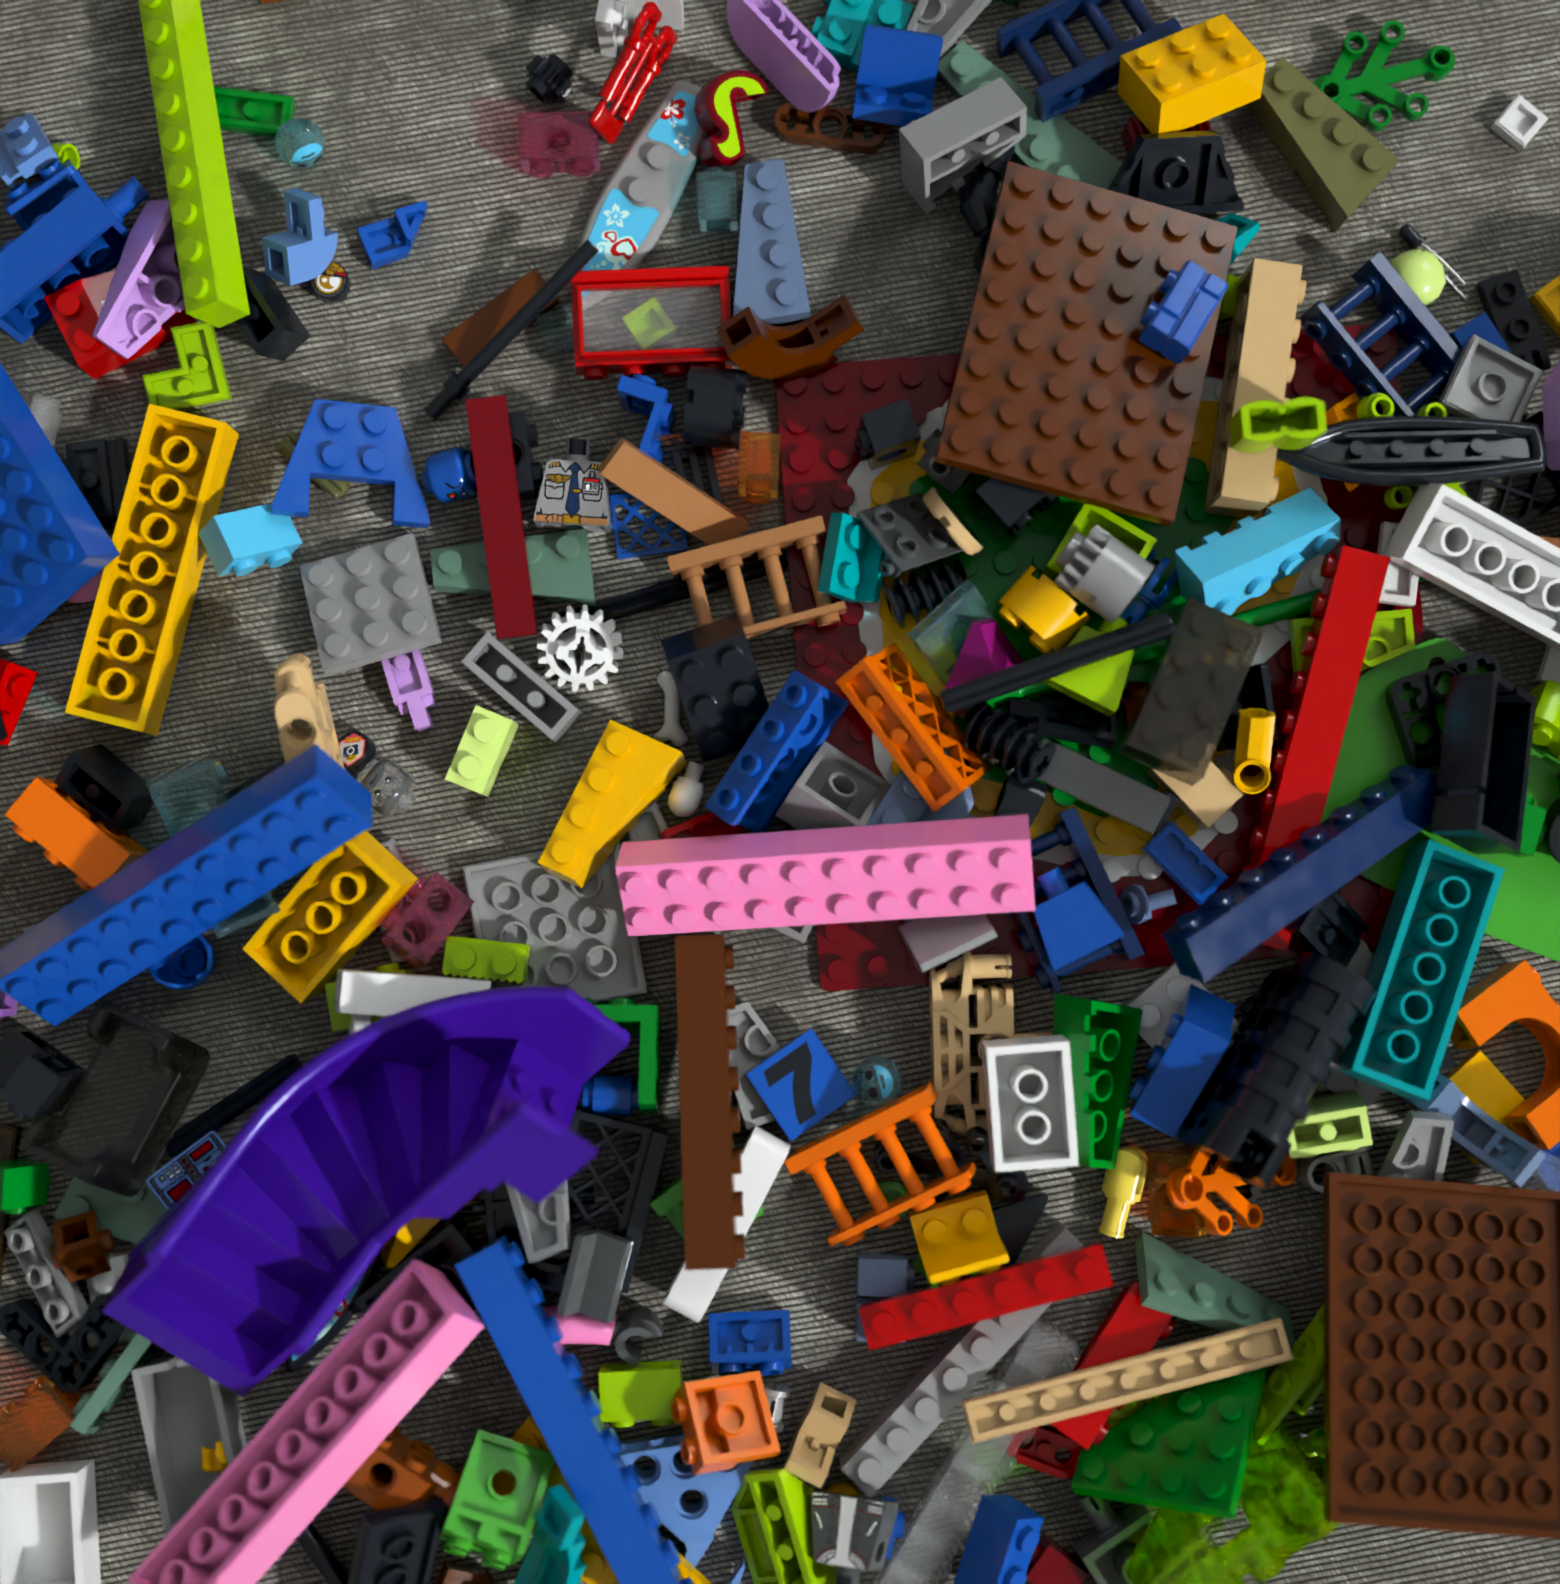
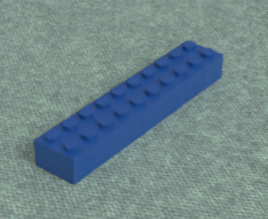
M317 744L313 745L0 948V990L54 1027L372 827L371 793Z

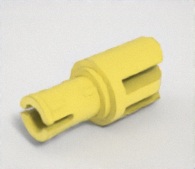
M1137 1146L1120 1148L1115 1169H1106L1101 1191L1105 1193L1104 1196L1107 1197L1102 1223L1099 1226V1232L1104 1235L1123 1238L1130 1206L1141 1200L1148 1171V1157Z

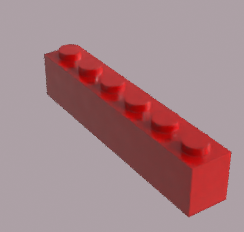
M1095 1242L1001 1267L990 1273H978L963 1277L954 1283L946 1285L937 1284L865 1303L858 1309L869 1350L1114 1285L1102 1244Z

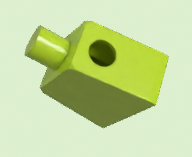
M1120 617L1112 624L1103 619L1098 631L1083 625L1066 647L1128 625V622ZM1134 650L1047 679L1041 683L1107 716H1111L1119 706Z

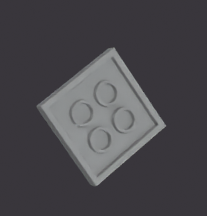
M413 533L299 566L322 670L327 676L442 643L417 539Z

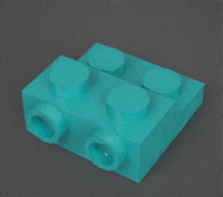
M824 0V4L829 6L825 18L817 16L811 34L836 59L840 66L858 72L865 26L870 24L906 30L913 14L914 5L901 0Z

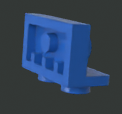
M789 1310L709 1313L711 1372H719V1376L722 1377L740 1374L743 1371L760 1370L761 1375L775 1376L783 1374L784 1369H791Z

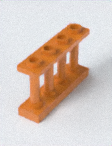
M931 1082L793 1150L785 1159L784 1163L791 1175L801 1170H804L806 1175H811L838 1227L827 1238L830 1247L841 1242L844 1247L850 1246L865 1236V1230L875 1225L878 1226L879 1230L887 1228L900 1219V1213L910 1208L915 1213L922 1211L936 1202L935 1196L947 1190L950 1195H954L972 1184L970 1179L977 1169L973 1161L958 1168L930 1116L932 1112L930 1106L934 1104L938 1097ZM907 1117L910 1122H916L944 1174L925 1185L920 1181L894 1132L897 1129L895 1123ZM871 1135L874 1136L875 1140H881L908 1193L890 1202H887L859 1150L862 1147L860 1141ZM837 1152L841 1158H846L873 1208L872 1211L855 1219H852L824 1167L827 1164L825 1158Z

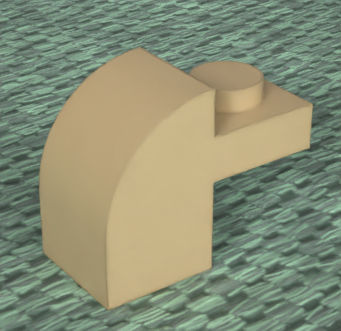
M820 1382L791 1440L784 1470L821 1488L827 1478L835 1450L849 1427L857 1400Z

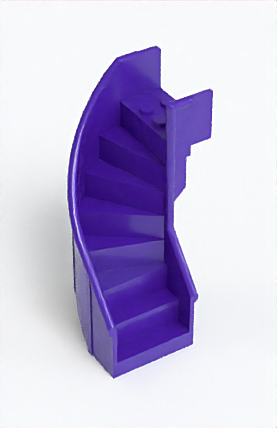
M519 986L457 994L422 1003L384 1017L346 1036L312 1058L286 1079L254 1111L217 1161L157 1220L149 1232L133 1247L129 1255L130 1259L102 1312L244 1397L292 1354L303 1355L307 1352L385 1242L414 1217L448 1219L481 1189L486 1188L491 1192L503 1181L536 1204H539L593 1159L598 1148L569 1128L583 1084L628 1046L631 1037L629 1032L602 1014L599 1008L569 987Z

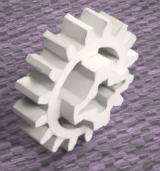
M583 604L580 613H574L573 608L569 605L566 606V616L561 617L556 612L552 613L553 626L545 623L542 624L541 633L545 637L537 638V649L542 650L538 653V663L547 664L545 667V676L547 678L555 674L558 675L557 686L561 687L566 681L572 683V691L577 692L579 684L585 683L588 690L591 691L594 687L593 681L596 679L603 684L608 683L606 671L618 672V663L614 659H623V648L618 646L622 643V635L618 632L613 633L616 628L613 619L603 622V610L599 609L594 615H590L588 613V606ZM570 627H573L572 629H570V630L567 631L566 633H561V632H563L564 630H566V629H568V628H570ZM590 628H592V629L596 630L598 633H600V635H601L603 638H601V637H596V636L592 633V631L590 630ZM583 636L585 647L580 652V658L577 660L575 650L577 645L580 644V638ZM558 659L564 660L570 668L564 666Z

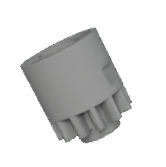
M1096 524L1086 538L1076 532L1055 562L1063 567L1054 583L1112 624L1134 598L1155 566Z

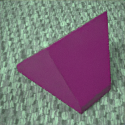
M986 618L972 623L945 689L1024 662L995 620Z

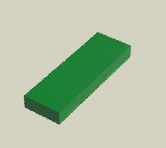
M214 87L221 131L290 139L295 100L292 96Z

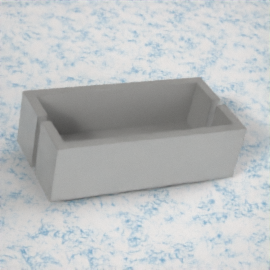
M173 1354L146 1359L131 1370L164 1534H168L222 1474L220 1472L207 1473L202 1470L201 1447L213 1449L216 1448V1442H222L228 1467L247 1446L236 1393Z

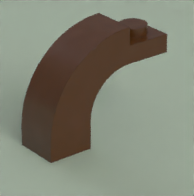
M842 295L810 318L794 325L773 326L767 324L748 306L717 327L716 330L728 357L742 370L761 378L789 379L811 374L836 362L838 358L834 350L862 332L864 328L851 302L845 295Z

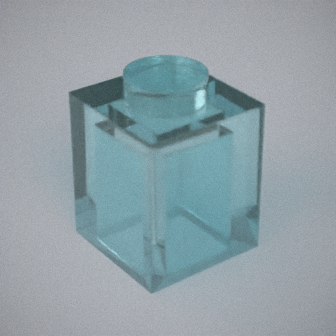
M711 167L706 169L705 172H696L699 231H738L736 171H728L723 167Z

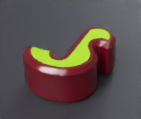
M732 70L717 76L705 83L696 95L694 111L698 124L710 136L699 142L698 150L703 163L710 169L722 171L737 164L746 153L736 103L757 100L770 93L764 80L753 72Z

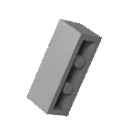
M489 632L484 634L461 661L545 735L557 743L562 740L584 714Z

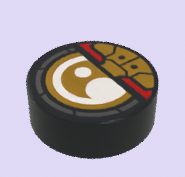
M331 261L322 274L309 280V285L319 300L325 303H337L348 295L351 288V280L346 270L340 264Z

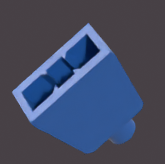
M1059 867L1037 877L1048 899L1035 906L1034 914L1054 971L1125 936L1123 928L1086 881L1070 888Z

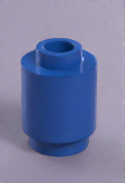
M596 1074L595 1078H590L584 1083L583 1110L605 1116L631 1117L632 1109H640L638 1105L639 1085H634V1077Z

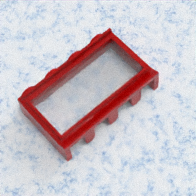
M729 266L579 271L571 279L576 375H584L585 380H604L608 378V374H623L632 378L635 373L647 376V373L663 372L664 377L676 378L686 376V371H689L691 365L733 368L734 362L728 357L716 330L717 327L731 318Z

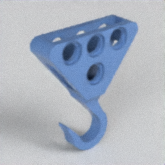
M684 1432L620 1442L622 1450L619 1451V1454L625 1466L631 1464L635 1469L641 1483V1488L638 1491L645 1504L651 1502L658 1513L660 1522L685 1543L686 1549L683 1557L696 1567L713 1541L714 1532L739 1490L744 1475L750 1470L755 1460L737 1463L732 1469L694 1475L691 1464L685 1465L684 1462L679 1461L675 1456L676 1452L680 1450L681 1440L685 1439ZM640 1456H649L654 1459L656 1465L651 1469H642L637 1466L635 1460ZM694 1489L699 1491L703 1497L697 1502H688L682 1497V1494L687 1490ZM745 1557L741 1559L728 1579L727 1584H740L746 1566Z

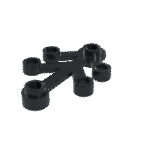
M933 1118L936 1127L945 1132L941 1136L958 1168L970 1163L949 1133L948 1123L941 1118ZM982 1127L970 1128L965 1134V1147L969 1153L979 1155L988 1170L977 1168L970 1179L971 1183L983 1186L978 1191L986 1190L990 1203L996 1199L1005 1203L1020 1200L1028 1190V1177L1024 1170L995 1172L990 1164L988 1132ZM981 1137L984 1142L980 1145H975L970 1142V1139ZM879 1140L874 1148L873 1161L875 1166L884 1173L897 1172L892 1162H886L882 1159L888 1154L881 1140ZM900 1141L916 1172L936 1177L944 1175L935 1158L907 1153L904 1144ZM1005 1181H1011L1015 1186L1005 1188L1001 1184ZM947 1190L934 1198L938 1202L950 1194Z

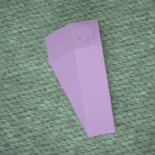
M148 200L128 235L92 335L124 359H129L161 330V325L174 313L181 312L185 308L169 200Z

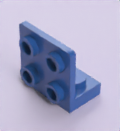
M870 24L866 25L853 99L852 119L906 126L911 121L931 113L943 37L936 34Z

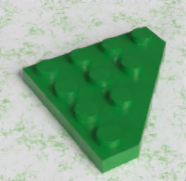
M1268 1366L1162 1394L1108 1430L1098 1446L1092 1443L1088 1450L1081 1448L1071 1488L1077 1495L1234 1519Z

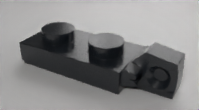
M1041 694L1040 698H1030L1029 701L1011 698L1006 710L1005 722L1009 718H1015L1019 722L1018 728L1028 726L1031 729V734H1041L1043 737L1114 749L1117 743L1118 708L1114 714L1107 716L1077 700Z

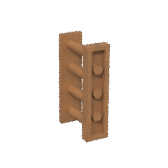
M822 515L667 556L670 572L673 577L681 576L682 581L687 582L698 627L713 622L702 576L705 575V569L717 566L720 567L721 571H725L735 612L747 639L815 621L818 627L834 624L841 621L839 615L846 613L844 600L832 603L829 594L817 591L822 567L817 546L820 545L819 539L826 537ZM796 545L797 550H802L817 608L794 614L778 556L782 555L781 549ZM758 555V559L764 562L778 618L755 624L740 566L743 565L742 559Z

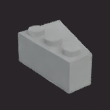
M1000 77L917 120L911 121L899 129L902 184L925 214H928L936 207L933 201L951 186L957 191L966 184L963 177L980 163L987 167L1026 136V105L1004 79Z

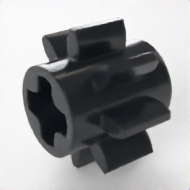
M537 54L525 68L529 72L527 76L530 78L526 82V86L542 103L548 105L551 100L553 102L557 100L562 104L572 93L573 89L570 86L572 83L569 80L573 76V72L557 55L551 54L548 58H542Z

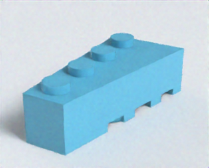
M1310 487L1268 507L1264 517L1258 520L1248 516L1237 521L1236 528L1226 535L1221 536L1216 531L1203 537L1202 543L1204 545L1194 550H1190L1187 545L1179 548L1174 553L1180 594L1207 625L1218 619H1225L1233 614L1239 605L1250 598L1263 595L1278 580L1285 576L1296 574L1306 562L1319 554L1324 555L1330 552L1340 541V518Z

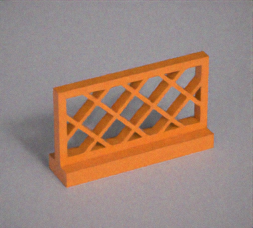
M896 643L873 656L865 657L836 681L837 685L933 812H936L991 770L977 752H972L965 746V734L950 714L946 713L938 702L937 697ZM891 662L895 665L898 671L891 668ZM894 683L902 687V693L895 689ZM915 694L920 698V700L923 703L916 700ZM919 716L926 719L927 725L920 722ZM939 726H941V728L947 735L940 732ZM943 747L950 750L951 757L945 755ZM963 758L966 759L971 767L964 764Z

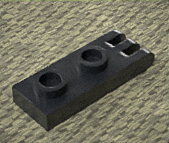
M1515 269L1482 280L1475 285L1484 312L1487 313L1511 350L1510 353L1535 367L1537 366V368L1543 371L1549 370L1551 368V361L1518 270Z

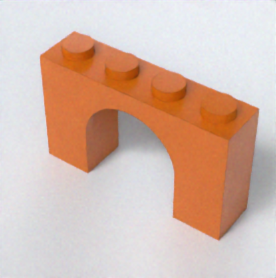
M1526 960L1501 965L1464 994L1450 1039L1457 1049L1480 1047L1511 1022L1526 1027L1534 1034L1542 1047L1545 1058L1543 1080L1538 1089L1505 1115L1504 1119L1514 1133L1541 1150H1550L1560 1142V1005L1551 998L1541 983L1539 973Z

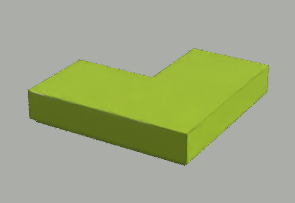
M203 321L171 328L181 368L142 375L149 404L181 410L232 399L214 326Z

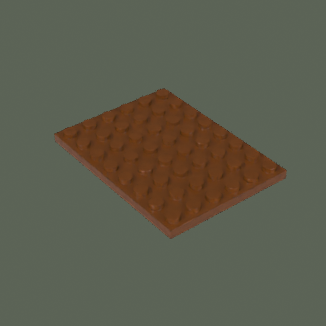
M1008 161L999 191L934 462L1170 526L1176 516L1222 298L1191 351L1180 364L1172 362L1161 355L1160 351H1154L1140 342L1138 338L1145 326L1139 323L1152 300L1157 304L1162 300L1165 294L1158 289L1170 270L1174 269L1179 272L1186 261L1191 260L1204 268L1208 274L1212 273L1226 282L1238 227Z
M1334 1172L1324 1173V1521L1560 1539V1191Z

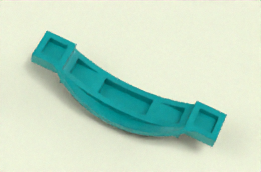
M562 1484L548 1489L541 1508L535 1512L534 1518L536 1523L533 1537L513 1584H579L586 1565L582 1561L580 1554L586 1540L582 1537L579 1529L585 1514Z

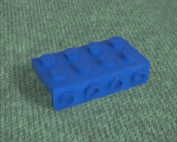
M794 669L707 801L705 807L727 824L733 826L739 824L757 833L765 832L791 789L850 702Z

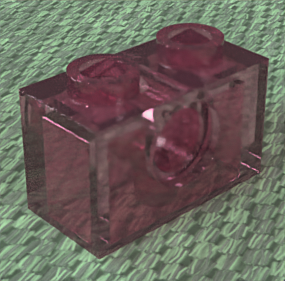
M593 111L518 113L519 160L524 174H530L536 178H548L553 173H569L572 176L585 177L591 175L592 172L601 171L600 135L589 124V118ZM565 141L569 143L568 148L564 151L555 152L551 150V147L556 142Z

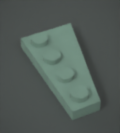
M586 528L525 536L534 598H545L547 602L563 603V600L582 602V605L596 606L589 537ZM484 542L430 549L433 586L437 592L487 596L488 593H491Z
M1141 1232L1136 1238L1135 1251L1141 1306L1224 1332L1281 1318L1289 1346L1291 1347L1295 1343L1289 1308L1144 1232Z
M133 1330L129 1331L124 1340L129 1345L119 1358L113 1356L105 1364L98 1376L103 1381L93 1394L87 1392L79 1400L72 1411V1414L77 1417L70 1427L82 1435L101 1431L107 1422V1419L101 1416L104 1410L108 1412L115 1404L117 1405L128 1390V1383L124 1380L129 1374L132 1375L131 1370L151 1356L154 1348L150 1346L152 1343L150 1340Z

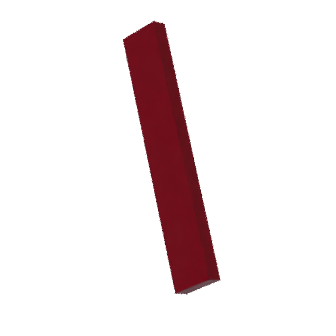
M506 395L467 399L465 402L497 639L538 635Z

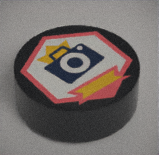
M359 731L348 732L339 739L338 743L345 770L351 773H358L371 765L376 754V747L372 739Z

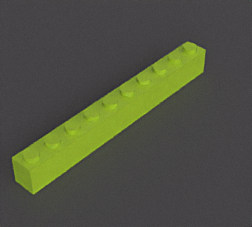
M138 0L186 314L221 328L250 315L200 0Z

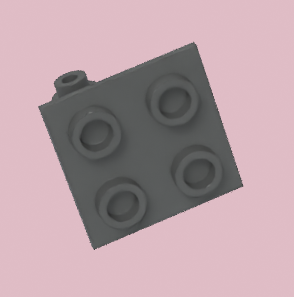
M921 493L872 507L856 514L885 553L883 561L879 563V569L883 576L896 578L901 572L906 570L913 572L919 568H925L931 562L945 561L948 556L963 551L947 533L948 530L939 519L935 518L922 500L923 495Z

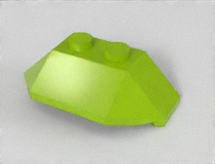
M784 1469L748 1471L742 1479V1484L731 1507L753 1583L833 1584L835 1566L815 1563L813 1559L811 1494L814 1488Z

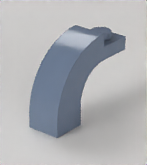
M1439 1072L1429 1101L1409 1100L1399 1096L1414 1111L1450 1113L1454 1119L1451 1142L1495 1174H1500L1520 1188L1546 1157L1541 1149L1509 1130L1481 1110L1450 1079Z

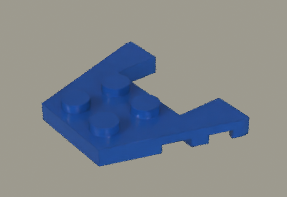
M315 399L273 500L271 514L307 518L309 514L310 478L391 485L393 487L392 525L428 528L430 518L396 408Z

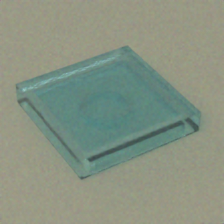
M966 580L912 629L908 636L940 682L946 686L972 623L991 618L999 626L1000 624L976 586Z

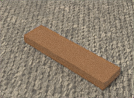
M623 437L620 438L598 467L600 475L708 545L738 538L748 527V523L744 518Z

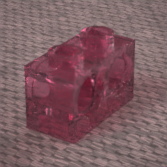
M438 872L433 873L426 879L420 876L406 893L411 898L402 910L395 907L381 925L386 931L379 940L416 969L425 966L474 903L472 899ZM429 893L438 894L442 898L443 910L441 912H435L429 907L427 902ZM405 924L414 925L418 929L420 937L417 944L409 943L404 938L403 928Z

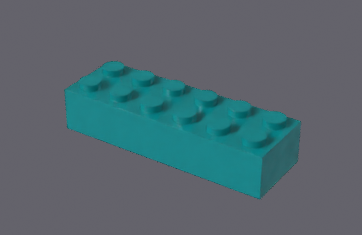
M1430 839L1410 846L1366 980L1375 988L1377 994L1364 1017L1355 1019L1351 1025L1349 1033L1352 1039L1344 1053L1340 1054L1335 1071L1409 1100H1430L1505 871L1504 868Z

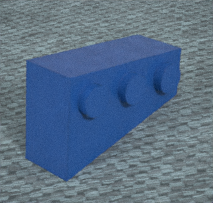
M1190 985L1177 1013L1174 1012L1165 1027L1163 1033L1165 1036L1160 1046L1155 1044L1147 1059L1145 1066L1149 1068L1144 1078L1138 1075L1129 1091L1128 1098L1133 1100L1130 1116L1175 1137L1230 1043L1235 1005L1197 986Z

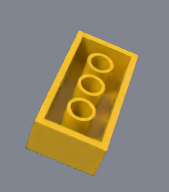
M365 830L316 861L242 949L302 1004L322 993L325 989L324 984L330 983L333 980L337 970L345 966L416 883L418 878Z

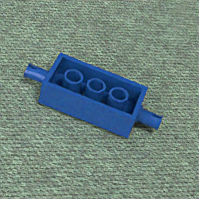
M133 175L107 198L104 196L100 198L86 182L80 187L72 188L65 193L61 202L51 211L37 216L32 221L31 227L18 238L7 241L1 247L0 328L19 343H24L54 318L44 299L45 296L79 279L108 272L118 265L130 233L123 224L126 222L123 218L145 199L151 197Z

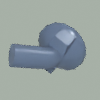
M1139 885L1126 886L1119 898L1132 925L1141 924L1152 919V910L1177 904L1173 889L1147 895L1144 886Z

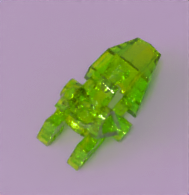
M1281 1422L1264 1445L1261 1446L1253 1440L1251 1441L1239 1499L1242 1501L1240 1505L1250 1525L1242 1529L1233 1539L1219 1548L1206 1527L1216 1516L1159 1508L1125 1566L1133 1584H1245L1242 1578L1248 1572L1254 1581L1264 1582L1276 1576L1283 1569L1286 1563L1285 1559L1303 1547L1321 1540L1338 1527L1340 1523L1324 1521V1484L1314 1471H1309L1310 1466Z

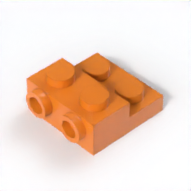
M760 1370L684 1382L676 1391L675 1398L671 1400L672 1419L676 1424H682L685 1437L680 1443L681 1458L685 1465L691 1464L694 1475L732 1469L737 1463L775 1457L781 1451Z

